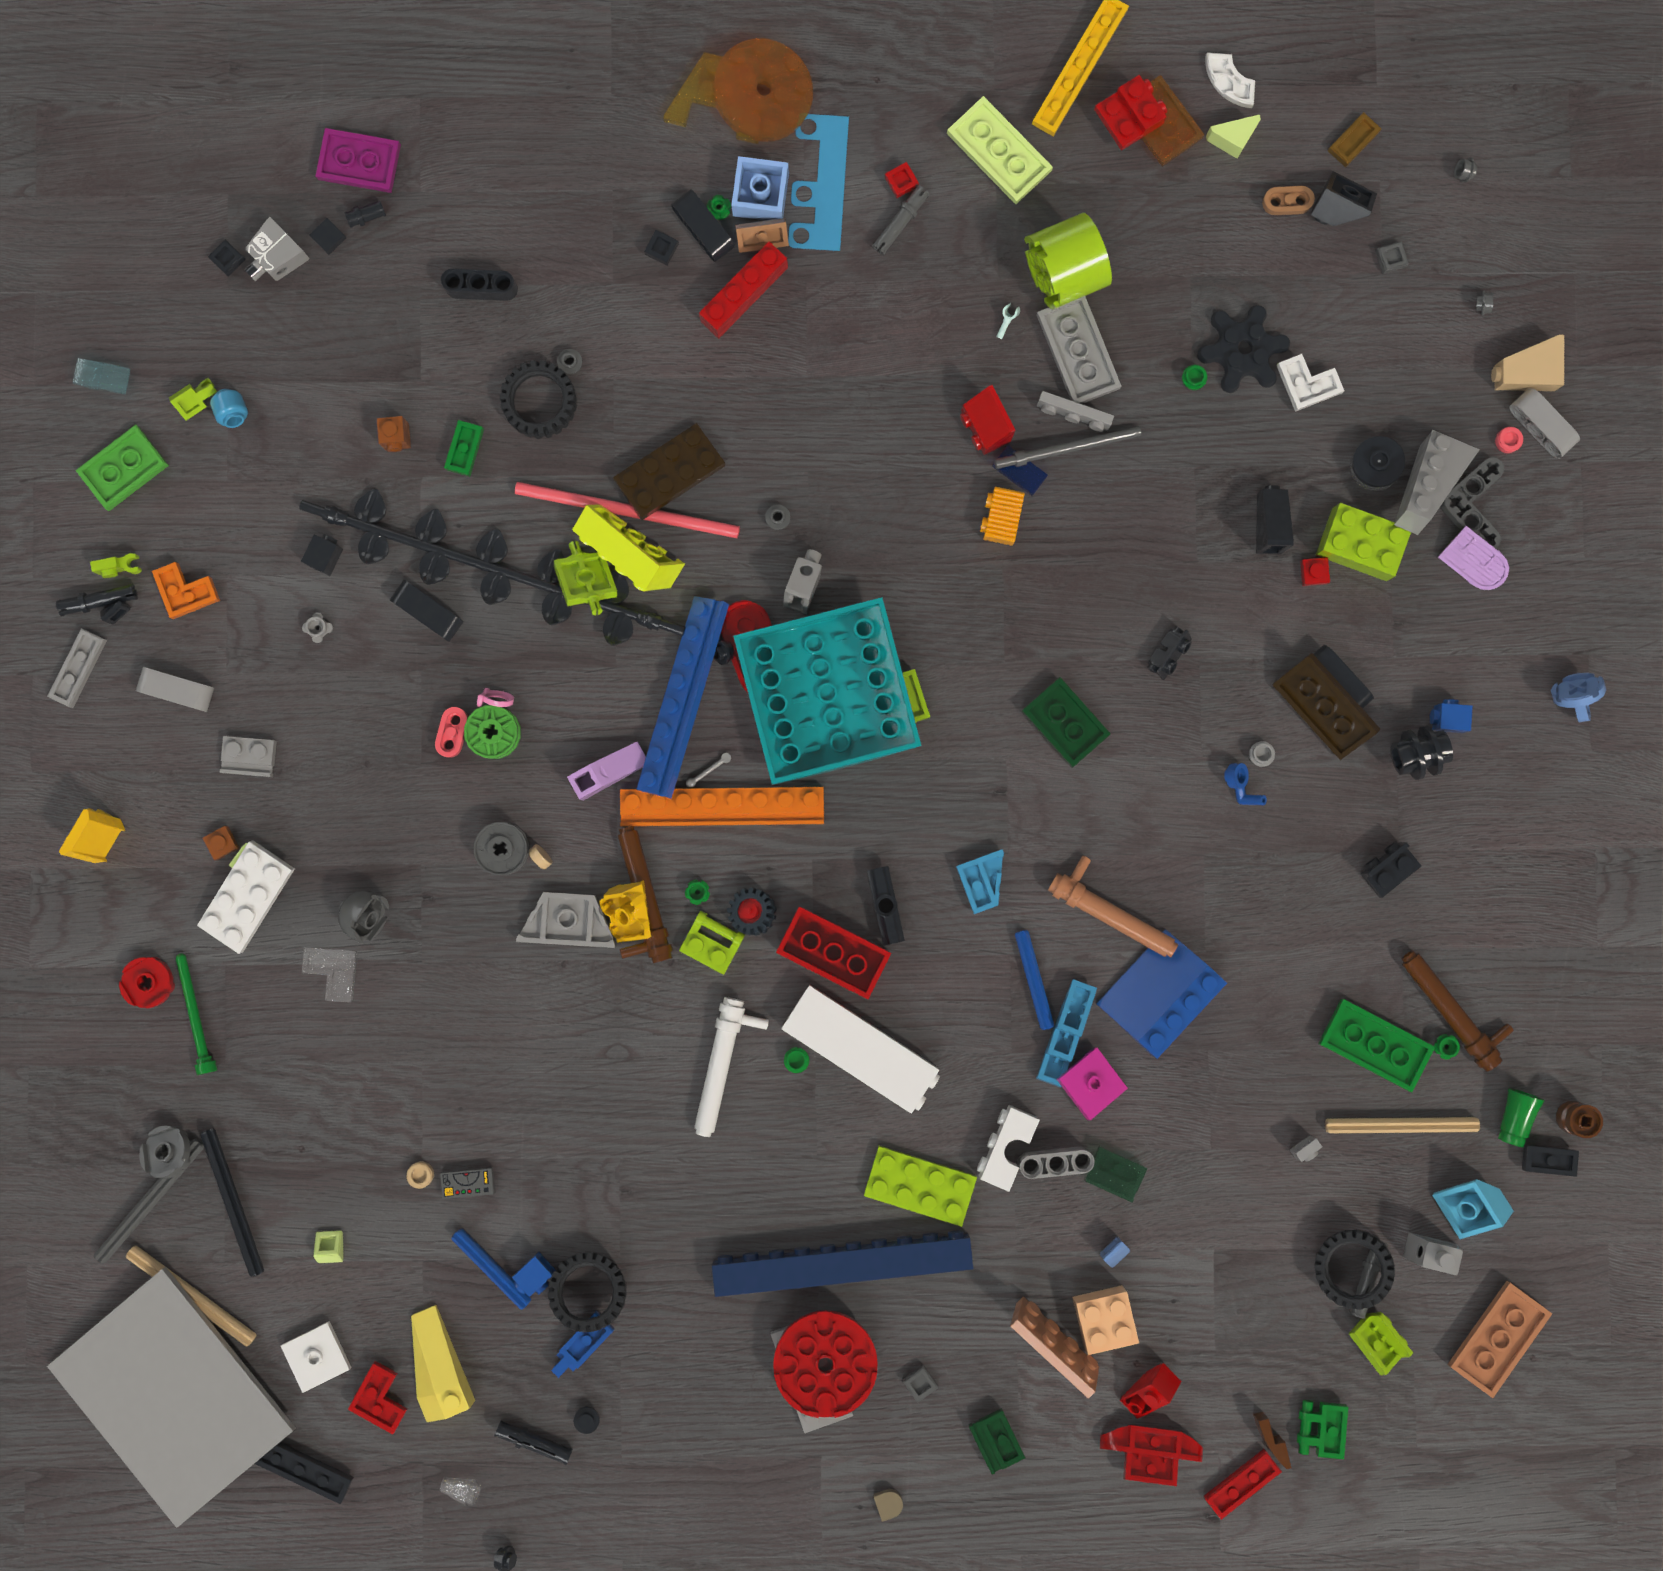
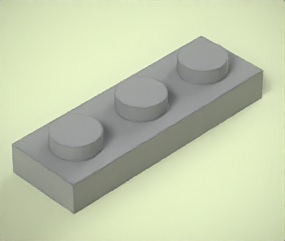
M1042 391L1037 403V407H1040L1041 411L1046 414L1055 415L1057 413L1063 415L1069 422L1079 423L1080 421L1089 424V428L1099 432L1103 430L1108 431L1114 415Z

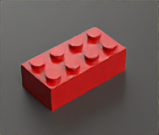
M799 906L776 951L777 954L866 999H869L891 955V952L801 906Z

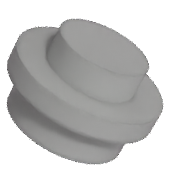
M1260 741L1251 746L1249 758L1254 765L1265 767L1273 762L1275 750L1268 742Z

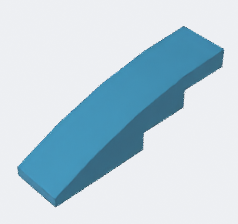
M1074 979L1072 980L1054 1025L1036 1079L1062 1087L1056 1079L1067 1071L1069 1063L1072 1062L1079 1037L1082 1036L1096 994V987Z

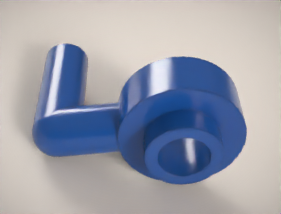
M1231 763L1225 771L1224 778L1228 786L1235 789L1237 802L1240 805H1265L1267 802L1265 795H1246L1245 786L1249 779L1247 766L1243 763Z

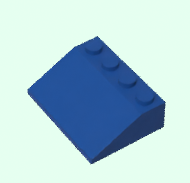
M1166 929L1163 933L1175 939L1174 942L1178 944L1172 957L1170 958L1167 955L1163 957L1147 948L1096 1003L1156 1059L1160 1057L1227 984L1211 967Z

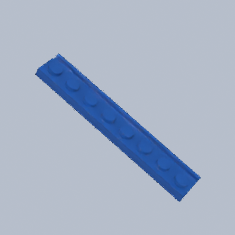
M697 596L693 598L636 790L672 799L729 604L724 601Z

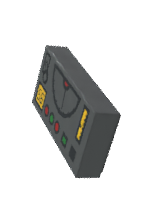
M493 1167L440 1173L442 1199L495 1194Z

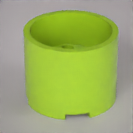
M1080 213L1025 237L1026 244L1029 243V250L1025 251L1032 278L1036 287H1039L1041 292L1046 294L1047 297L1044 298V302L1050 309L1053 310L1111 285L1112 272L1104 242L1096 225L1086 213Z

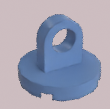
M1592 673L1569 675L1563 678V682L1559 685L1555 683L1551 689L1554 703L1560 707L1575 708L1579 722L1591 720L1589 705L1601 699L1606 692L1603 678L1601 676L1597 678Z

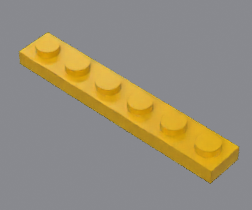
M1103 0L1036 114L1032 125L1054 137L1128 11L1129 6L1120 0Z

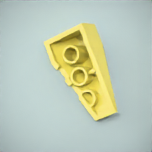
M437 1305L413 1314L411 1319L417 1400L426 1422L444 1420L470 1409L475 1402V1398Z

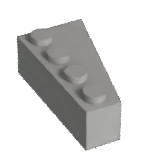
M1432 430L1419 447L1394 525L1418 535L1433 518L1480 449Z

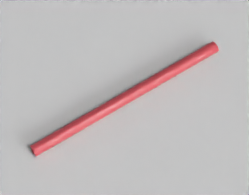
M517 482L515 486V494L582 508H585L586 505L600 504L613 514L640 519L630 504ZM657 510L644 519L737 539L740 526Z

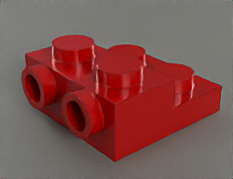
M1140 75L1120 86L1116 93L1095 105L1094 108L1121 151L1162 126L1167 117L1166 105L1161 99L1156 101L1152 95L1154 90L1151 82L1148 79L1143 80Z

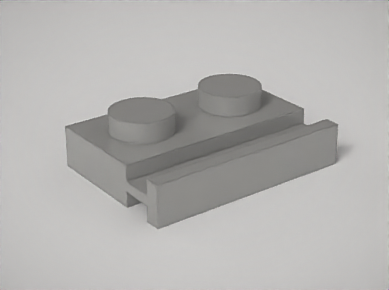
M223 736L220 773L273 777L277 741Z

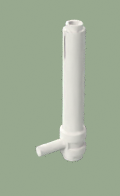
M724 997L723 1003H720L719 1006L721 1013L715 1023L717 1028L694 1126L696 1134L700 1136L711 1137V1133L715 1131L737 1033L740 1032L741 1024L765 1030L768 1027V1019L744 1015V1001Z

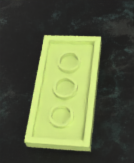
M984 96L947 130V135L1015 204L1024 198L1053 169L1047 160Z

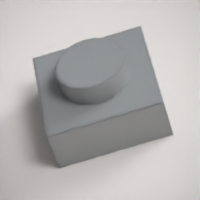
M1309 1135L1291 1148L1290 1152L1295 1159L1307 1162L1318 1155L1317 1151L1322 1146L1315 1137Z

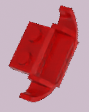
M1127 1425L1103 1434L1100 1437V1449L1125 1452L1124 1480L1177 1486L1179 1459L1202 1462L1203 1447L1192 1437L1179 1431Z

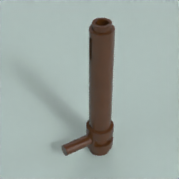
M634 826L619 829L620 835H618L630 882L636 883L644 880L651 937L644 939L643 943L619 949L621 957L624 959L647 952L648 957L652 958L653 963L671 959L672 944H669L667 937H669L668 930L663 925L638 831L634 830Z
M1414 950L1405 954L1401 958L1403 967L1464 1043V1049L1467 1053L1475 1057L1474 1061L1478 1067L1483 1068L1486 1072L1496 1068L1502 1062L1501 1053L1496 1046L1514 1031L1509 1024H1505L1488 1038L1485 1033L1480 1032L1419 953H1415Z

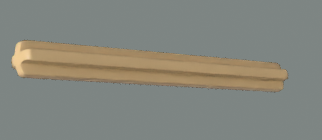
M1475 1117L1326 1119L1325 1129L1328 1133L1478 1132L1480 1130V1121Z
M138 1246L132 1247L126 1254V1258L151 1277L165 1268L164 1265ZM169 1270L209 1320L244 1346H249L256 1338L255 1332Z

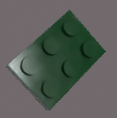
M1061 677L1021 711L1071 768L1077 765L1111 734Z

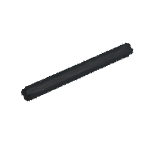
M214 1128L203 1131L200 1136L249 1276L255 1277L264 1272V1267L219 1138Z

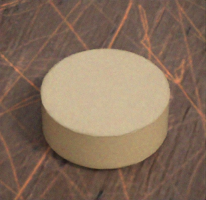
M538 844L529 849L528 853L531 859L540 868L546 869L553 863L550 856Z
M416 1162L407 1171V1181L414 1188H424L432 1182L434 1170L427 1162Z

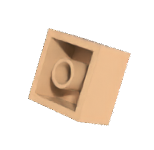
M1122 1285L1072 1297L1084 1348L1088 1355L1139 1343L1128 1294Z

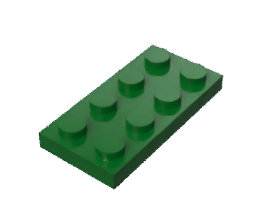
M1345 999L1339 1001L1318 1043L1411 1093L1435 1049L1433 1045Z

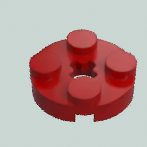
M141 957L132 960L124 967L121 981H119L122 997L129 1004L140 1008H152L161 1005L168 999L170 993L175 988L172 971L165 962L157 957ZM142 977L151 978L150 989L141 986V983L144 982Z

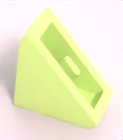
M1260 115L1211 126L1206 139L1216 147L1238 158L1260 122Z

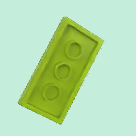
M879 1145L864 1196L962 1227L977 1176Z

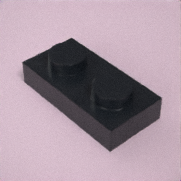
M1525 1144L1522 1170L1577 1177L1579 1151Z

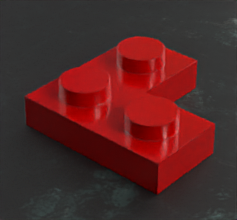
M375 1361L348 1410L385 1431L394 1434L408 1408L386 1397L398 1373Z

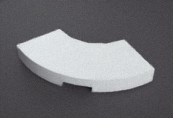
M1207 53L1205 56L1207 74L1217 92L1233 104L1252 108L1254 105L1255 80L1245 78L1237 71L1233 64L1232 54Z

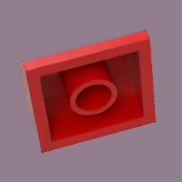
M993 385L987 387L963 404L960 418L966 428L970 427L974 435L971 437L972 442L977 450L981 449L983 455L1011 442L1015 428Z

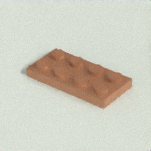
M1506 1281L1447 1365L1494 1398L1552 1313L1513 1284Z
M1022 1297L1016 1303L1010 1327L1087 1398H1090L1096 1392L1099 1373L1097 1361L1091 1355H1086L1073 1338L1064 1335L1060 1331L1059 1326L1052 1319H1047L1034 1302H1029L1025 1297Z

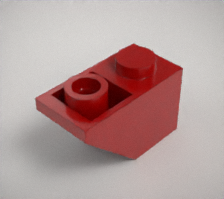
M1162 1363L1148 1370L1120 1398V1401L1138 1419L1169 1404L1182 1381Z

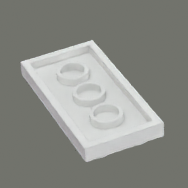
M249 841L197 926L238 954L244 952L295 868L255 841Z

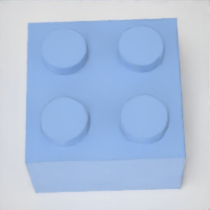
M738 156L731 205L733 216L765 221L782 219L789 178L788 163Z

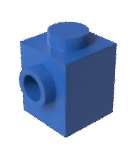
M1445 699L1443 703L1434 705V709L1430 712V724H1433V731L1444 730L1445 732L1456 733L1471 731L1473 706L1459 705V700Z
M538 1252L512 1277L515 1281L514 1286L520 1293H526L529 1297L535 1291L539 1295L549 1286L547 1280L556 1270Z

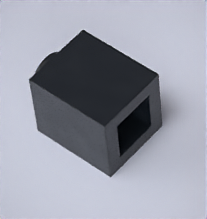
M314 534L301 562L331 576L343 549L336 545L338 540L326 534L322 538Z

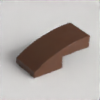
M1264 1412L1253 1414L1259 1433L1269 1450L1286 1469L1292 1468L1286 1443L1280 1435L1273 1436L1269 1418Z

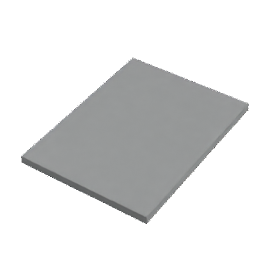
M166 1267L160 1270L47 1366L176 1528L296 1429Z

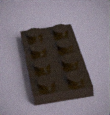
M696 423L614 476L613 480L640 519L644 520L725 467V462Z
M1312 652L1272 684L1339 760H1342L1380 731V727Z

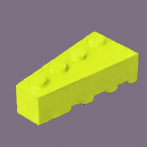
M602 505L585 506L572 529L579 536L581 542L592 546L600 558L611 562L618 573L631 579L633 585L641 591L672 587L685 565L684 562L679 559L673 561L665 556L668 551L661 546L656 547L645 542L646 536L641 532L630 528L626 529L627 523Z

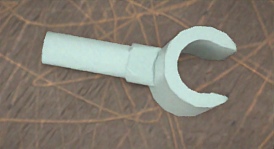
M1011 303L1003 308L1004 319L996 337L1003 338L1011 320L1020 314V307L1016 309L1014 315H1010L1008 312Z

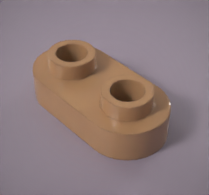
M1306 186L1274 187L1267 191L1263 197L1262 205L1264 210L1271 215L1304 214L1312 207L1315 197L1313 191ZM1296 199H1301L1303 205L1297 204ZM1271 200H1276L1279 205H1272Z

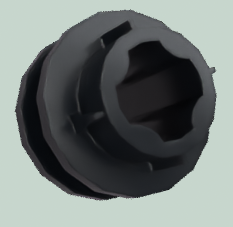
M1428 725L1419 727L1418 737L1411 730L1403 731L1400 741L1391 744V758L1399 775L1410 773L1415 780L1425 777L1426 768L1433 776L1441 774L1443 764L1453 760V748L1447 733L1444 730L1434 732Z

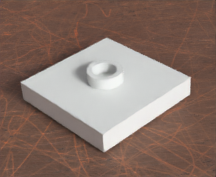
M330 1321L281 1345L302 1393L352 1368Z

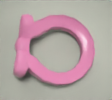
M485 688L483 693L478 695L477 706L482 707L485 702L492 706L508 707L513 705L514 697L504 691ZM489 697L503 698L507 701H495Z

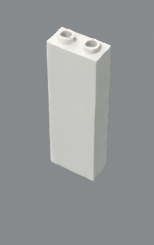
M810 984L781 1028L911 1114L914 1109L920 1110L926 1100V1097L923 1096L928 1087L933 1089L940 1078V1075L937 1074L939 1072L938 1067Z

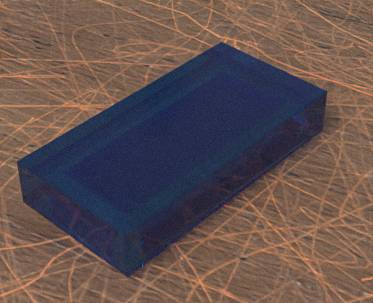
M1007 445L998 458L1013 455V452H1016V450ZM1027 462V465L1020 467L1012 465L996 469L1031 496L1035 494L1048 476V474L1032 462Z

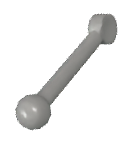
M729 753L722 754L720 760L696 777L687 779V787L693 788L697 781L721 764L729 763L731 755Z

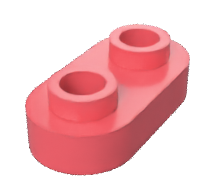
M451 707L445 710L435 741L437 752L448 758L455 757L461 752L465 739L464 726L468 715L458 707ZM455 716L460 717L458 725L452 723V719ZM452 740L454 746L452 749L448 750L446 748V743Z

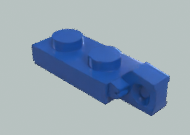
M596 1311L590 1318L597 1317L600 1313ZM610 1324L594 1332L577 1331L559 1350L560 1352L557 1356L561 1360L551 1371L559 1378L568 1367L572 1371L576 1368L578 1369L615 1328Z

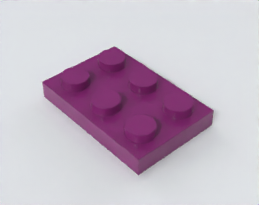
M325 128L316 178L326 182L392 193L401 144L396 140Z

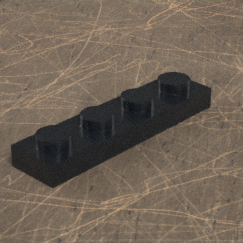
M281 1442L254 1463L338 1504L343 1502L354 1478Z

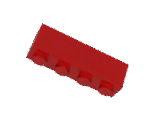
M769 241L699 312L701 323L719 339L788 269L787 257Z

